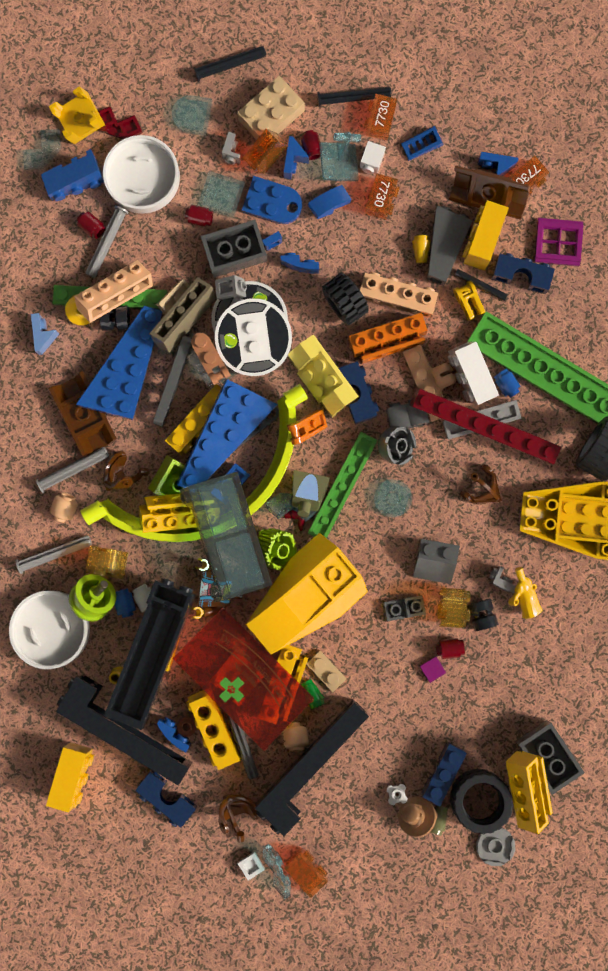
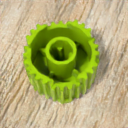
M275 528L262 529L259 532L257 541H255L256 545H254L255 548L252 551L253 557L264 566L281 570L289 559L298 552L293 534Z

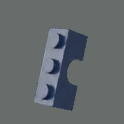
M500 253L497 257L491 279L510 284L514 274L521 272L529 278L528 290L546 294L550 289L555 268H551L546 263H533L528 258H515L510 253Z
M357 361L338 368L351 387L357 389L360 393V399L349 405L354 424L376 418L379 408L376 401L371 399L370 394H373L370 384L365 382L366 372L363 365L359 366Z
M448 741L446 742L438 758L439 761L434 773L428 777L421 791L423 798L441 806L467 754L465 750Z
M151 770L135 790L138 792L137 796L144 802L149 801L157 813L166 815L170 824L182 828L196 810L197 805L184 794L174 802L166 801L162 796V788L167 783V780Z

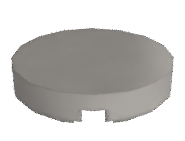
M502 827L491 834H479L476 841V851L486 864L502 866L514 856L515 841L511 833Z

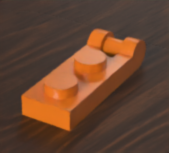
M323 409L315 410L295 423L287 425L288 431L292 435V445L300 444L327 428Z

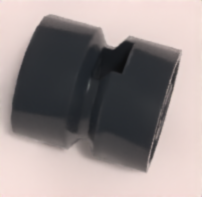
M120 305L101 316L100 325L102 331L114 330L115 327L118 330H128L130 327L129 306ZM112 314H115V322H112Z
M491 598L467 605L469 615L474 618L472 625L475 632L499 625L496 614L492 613L494 607ZM485 610L486 614L479 616V612Z

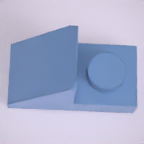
M39 313L31 314L35 352L41 355L57 338L59 333L56 330L44 331L47 329L46 320Z

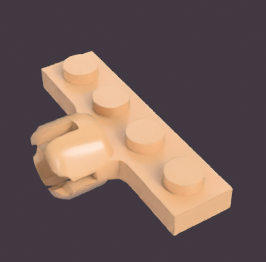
M422 345L403 352L417 387L443 398V388L456 382L455 374H448L453 371L450 364L443 363L432 368ZM429 414L432 422L441 419L439 417Z

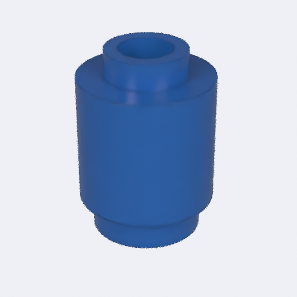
M505 369L494 376L496 385L505 397L509 396L511 398L520 392L518 388L521 386L512 372Z
M128 588L116 592L115 608L117 615H122V618L134 615L133 611L136 610L132 593H129Z

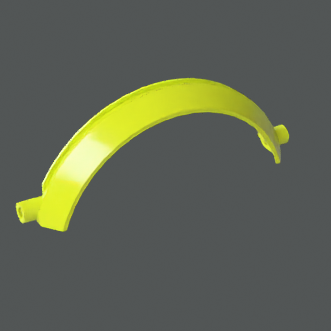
M298 384L284 392L283 397L277 401L280 424L278 443L273 461L266 475L251 495L241 504L220 516V525L143 533L140 526V518L125 512L109 499L102 502L97 500L80 510L84 520L88 525H91L104 518L128 533L166 542L204 539L237 526L249 518L267 501L280 483L288 467L294 445H292V435L288 431L287 425L296 422L295 406L308 399L304 389Z

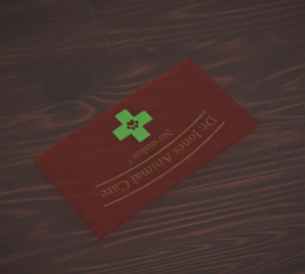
M224 608L220 609L172 658L263 751L267 750L269 745L315 699Z

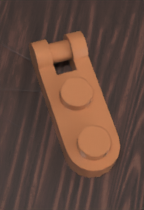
M204 333L195 334L191 339L192 348L213 385L219 383V380L224 377L225 379L230 377L228 369L210 338ZM219 367L221 371L214 374L212 370Z

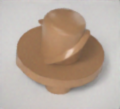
M419 796L409 798L406 803L402 804L398 813V822L401 829L406 834L422 838L431 832L438 818L433 804Z

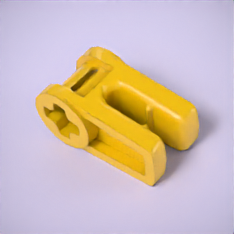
M468 281L466 285L460 288H453V293L468 321L474 318L473 310L468 300L472 302L473 308L478 315L485 314V309L472 281Z

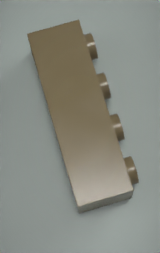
M198 277L150 332V336L156 346L169 354L175 349L183 336H186L217 299L210 284Z

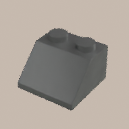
M419 539L413 577L451 584L460 546Z

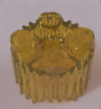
M90 546L86 573L123 579L128 552Z
M440 588L439 595H442V599H440L437 607V618L441 619L439 627H466V622L470 621V610H467V603L470 602V591Z

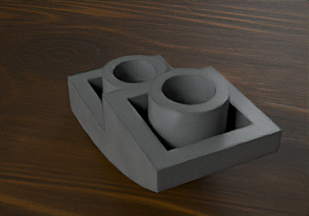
M423 595L382 603L385 622L426 614Z

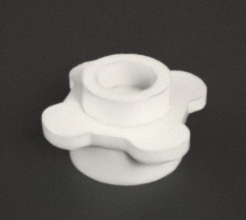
M404 784L387 787L389 804L395 805L399 802L403 804L407 802L408 798L405 796L406 787Z

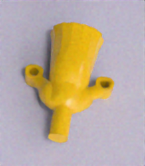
M517 567L515 572L518 584L515 587L514 595L509 599L508 603L510 606H517L520 602L522 618L530 619L539 615L542 611L535 592L537 585L532 584L531 579L525 577L522 567Z

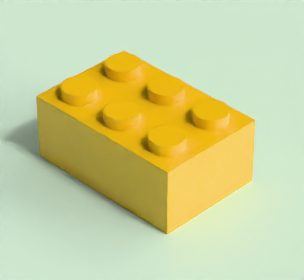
M488 200L484 206H480L462 255L465 258L463 264L485 271L493 255L509 207Z
M72 742L63 747L47 799V807L69 813L73 808H76L77 804H80L83 793L80 791L82 786L86 785L89 776L86 770L92 765L94 754H92L93 748Z

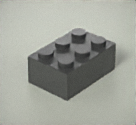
M256 219L201 236L214 278L267 262V254Z
M548 720L515 741L521 752L524 751L543 757L548 789L551 795L585 773L553 724Z

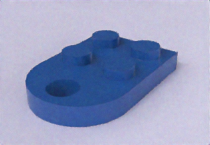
M253 176L242 212L277 224H289L299 217L302 210V200L298 192L291 187ZM295 204L298 209L291 213L287 210V206Z

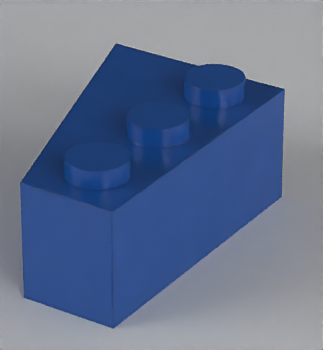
M91 149L86 151V156L80 159L74 157L71 159L72 163L64 167L60 164L41 174L47 194L52 201H61L67 195H78L84 189H95L100 187L101 183H104L98 162Z

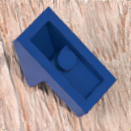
M289 136L284 166L285 179H291L292 174H296L297 162L309 164L308 155L293 136Z
M481 152L478 158V165L484 169L496 168L495 174L501 176L515 168L518 162V157Z

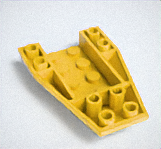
M595 482L523 492L519 531L595 559L608 560V482Z
M318 533L289 559L245 625L269 654H273L340 618L368 591L363 577L342 551L325 536Z

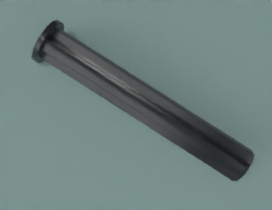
M260 46L199 68L193 67L197 81L200 82V79L264 58L266 57V50L264 46Z
M390 86L329 93L317 92L318 107L326 104L390 98L392 91Z

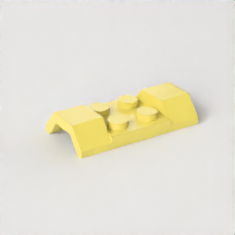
M314 335L301 342L288 354V358L298 370L297 374L317 402L324 406L332 418L346 405L359 397Z

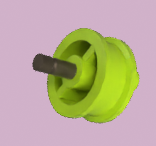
M85 575L69 593L70 609L76 616L85 621H98L115 605V589L106 578L100 575Z

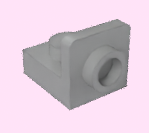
M228 132L222 150V159H225V162L235 165V163H241V155L234 153L237 150L238 141H236V134Z
M233 275L215 280L217 299L224 300L236 296L246 297L247 286L243 278Z
M498 566L497 569L493 568L489 576L492 579L490 584L514 594L516 586L513 585V581L504 576L502 579L500 578L504 567Z

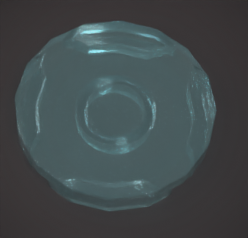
M391 479L384 481L378 486L374 494V503L377 510L386 517L395 518L402 516L411 506V490L400 480Z

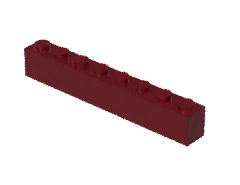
M416 388L409 406L551 464H555L562 448L557 444L420 388Z

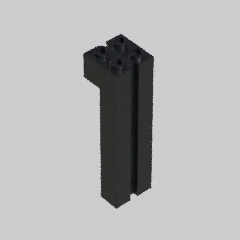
M165 578L155 580L146 602L148 606L104 714L106 717L142 730L146 724L196 597V594L192 593L193 589L180 585L179 588L175 587V582Z
M84 674L70 680L66 687L69 689L68 692L62 695L56 704L59 706L56 710L57 713L179 786L192 764L191 761L138 729L104 716L106 710L93 703L103 685Z
M354 699L257 800L256 814L263 821L267 819L272 824L270 827L276 834L279 835L281 833L285 836L301 819L298 816L301 811L290 800L369 717L368 713Z

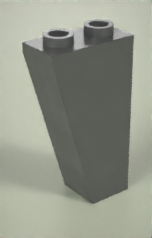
M437 206L434 214L427 272L428 280L442 286L445 285L473 221L467 215H458L445 206Z

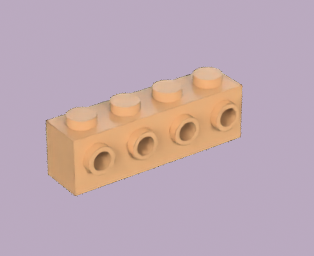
M136 260L74 296L77 310L91 323L152 287L151 273Z
M375 272L364 274L360 289L366 301L413 314L422 313L427 318L432 317L438 293L430 287L419 288L414 283H401L393 277L383 278Z

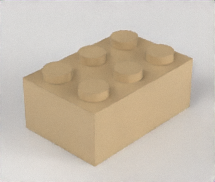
M278 76L237 112L238 120L264 147L305 111V102Z

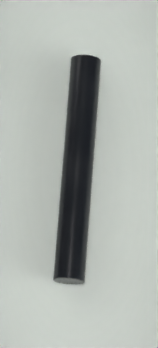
M457 269L454 275L466 282L472 281L476 287L503 301L508 296V294L460 269Z

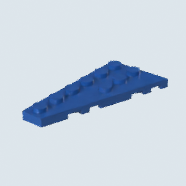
M147 306L141 309L77 402V406L129 420L134 419L154 346L150 332L161 321L163 314L161 310Z
M225 379L178 479L177 485L196 493L278 404Z

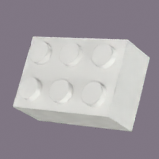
M467 342L448 351L449 363L452 367L455 366L457 371L455 376L458 383H462L464 387L462 392L467 402L470 401L472 404L479 405L499 396L477 342Z

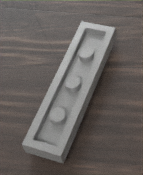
M517 400L476 411L503 423L521 419ZM446 420L442 421L448 440L473 433V431Z

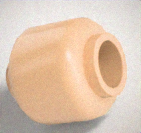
M61 493V495L54 497L50 513L56 521L64 523L65 520L73 519L78 507L76 498L73 495Z
M299 722L289 723V727L285 728L282 732L284 747L289 749V752L304 751L305 747L309 744L308 730L306 727L300 726Z

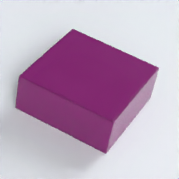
M437 656L420 665L429 683L446 674Z

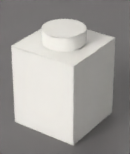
M368 141L360 162V168L365 173L377 174L386 147Z

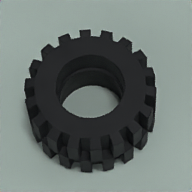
M339 273L322 286V291L328 304L347 325H351L369 311L368 304L361 291L344 273Z

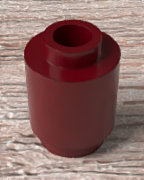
M313 130L305 131L300 140L309 160H316L322 157L323 149L318 132Z
M191 204L190 208H186L185 219H188L189 224L206 227V225L211 226L214 212L209 210V208Z
M89 211L86 213L82 212L78 216L77 226L88 236L95 239L102 236L105 227L98 218Z
M463 639L439 640V644H436L437 656H441V659H451L465 655Z

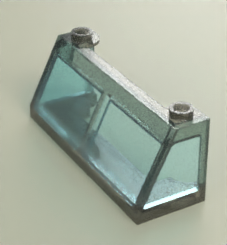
M238 472L180 489L182 503L192 509L214 582L211 584L209 592L214 602L228 600L271 586L272 582Z

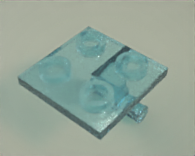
M347 131L345 133H334L333 140L338 141L337 143L320 142L323 180L358 181L356 145L349 143L360 142L361 135L351 134Z

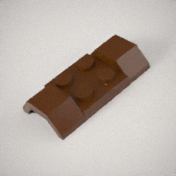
M455 166L454 186L449 200L480 208L481 205L484 206L488 200L509 207L506 216L519 220L522 219L528 201L530 185L512 181V178L483 170H471Z
M83 371L79 372L73 379L48 389L82 456H85L112 444L117 438L105 413L76 405L90 385Z

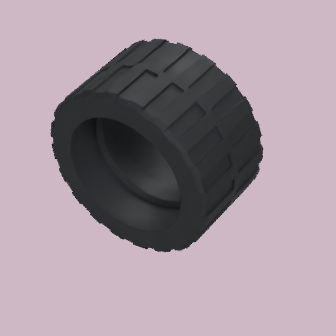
M608 416L604 417L595 427L576 459V466L603 482L608 480Z
M485 769L468 770L460 775L456 782L453 783L452 790L450 791V804L459 822L466 829L474 833L491 834L500 830L507 824L509 817L512 815L513 797L508 786L495 773ZM478 783L490 784L499 795V804L496 811L484 819H475L469 816L463 807L465 793L470 787Z

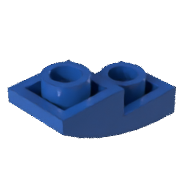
M340 185L310 201L308 206L316 219H320L333 214L334 209L350 204L352 199L343 185Z
M296 253L281 255L282 265L298 272L319 274V262L311 259L300 262V255H296Z
M167 717L159 719L157 725L164 736L173 745L186 753L191 745L188 742L189 738L181 734L175 735L177 726H175L173 720Z

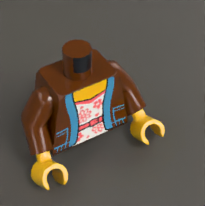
M202 558L197 559L202 561V566H195V568L202 571L198 607H191L190 609L196 610V616H191L192 619L212 617L220 614L227 609V606H230L231 598H243L244 588L233 587V578H231L230 573L225 568Z

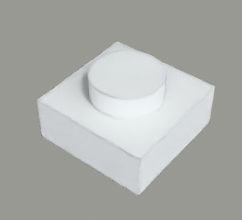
M255 851L238 862L247 880L252 879L265 870Z

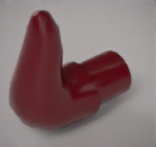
M298 510L285 511V519H298V528L300 531H303L306 517L299 516Z

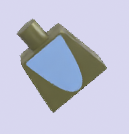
M294 470L291 506L299 508V516L308 517L310 511L316 512L319 510L326 494L330 477Z

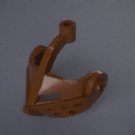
M116 451L109 458L105 466L103 484L107 491L129 488L133 483L140 480L142 476H148L149 469L140 467L139 472L134 477L125 476L126 453L124 451ZM117 474L116 483H113L114 475Z
M482 464V470L492 479L491 486L489 487L482 481L477 473L471 474V480L478 482L487 492L477 497L472 496L466 491H461L459 494L465 501H469L472 504L501 503L502 499L496 474L490 466Z
M225 795L219 807L218 822L220 830L223 834L229 832L226 820L230 819L232 827L237 834V841L240 843L244 842L245 835L243 831H240L234 816L244 813L249 814L253 820L260 819L256 814V805L251 799L242 795ZM230 803L239 804L240 806H233Z

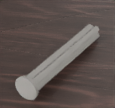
M115 205V211L85 272L92 278L97 276L125 215L129 213L119 206Z
M103 447L40 480L36 479V483L41 492L44 493L46 489L108 458L109 453Z
M86 535L20 561L17 559L15 560L17 569L20 574H23L25 570L87 548L92 545V541Z

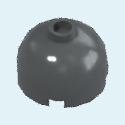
M393 426L387 428L378 439V452L385 461L391 464H406L414 455L412 454L413 448L416 449L415 436L410 429L405 427Z

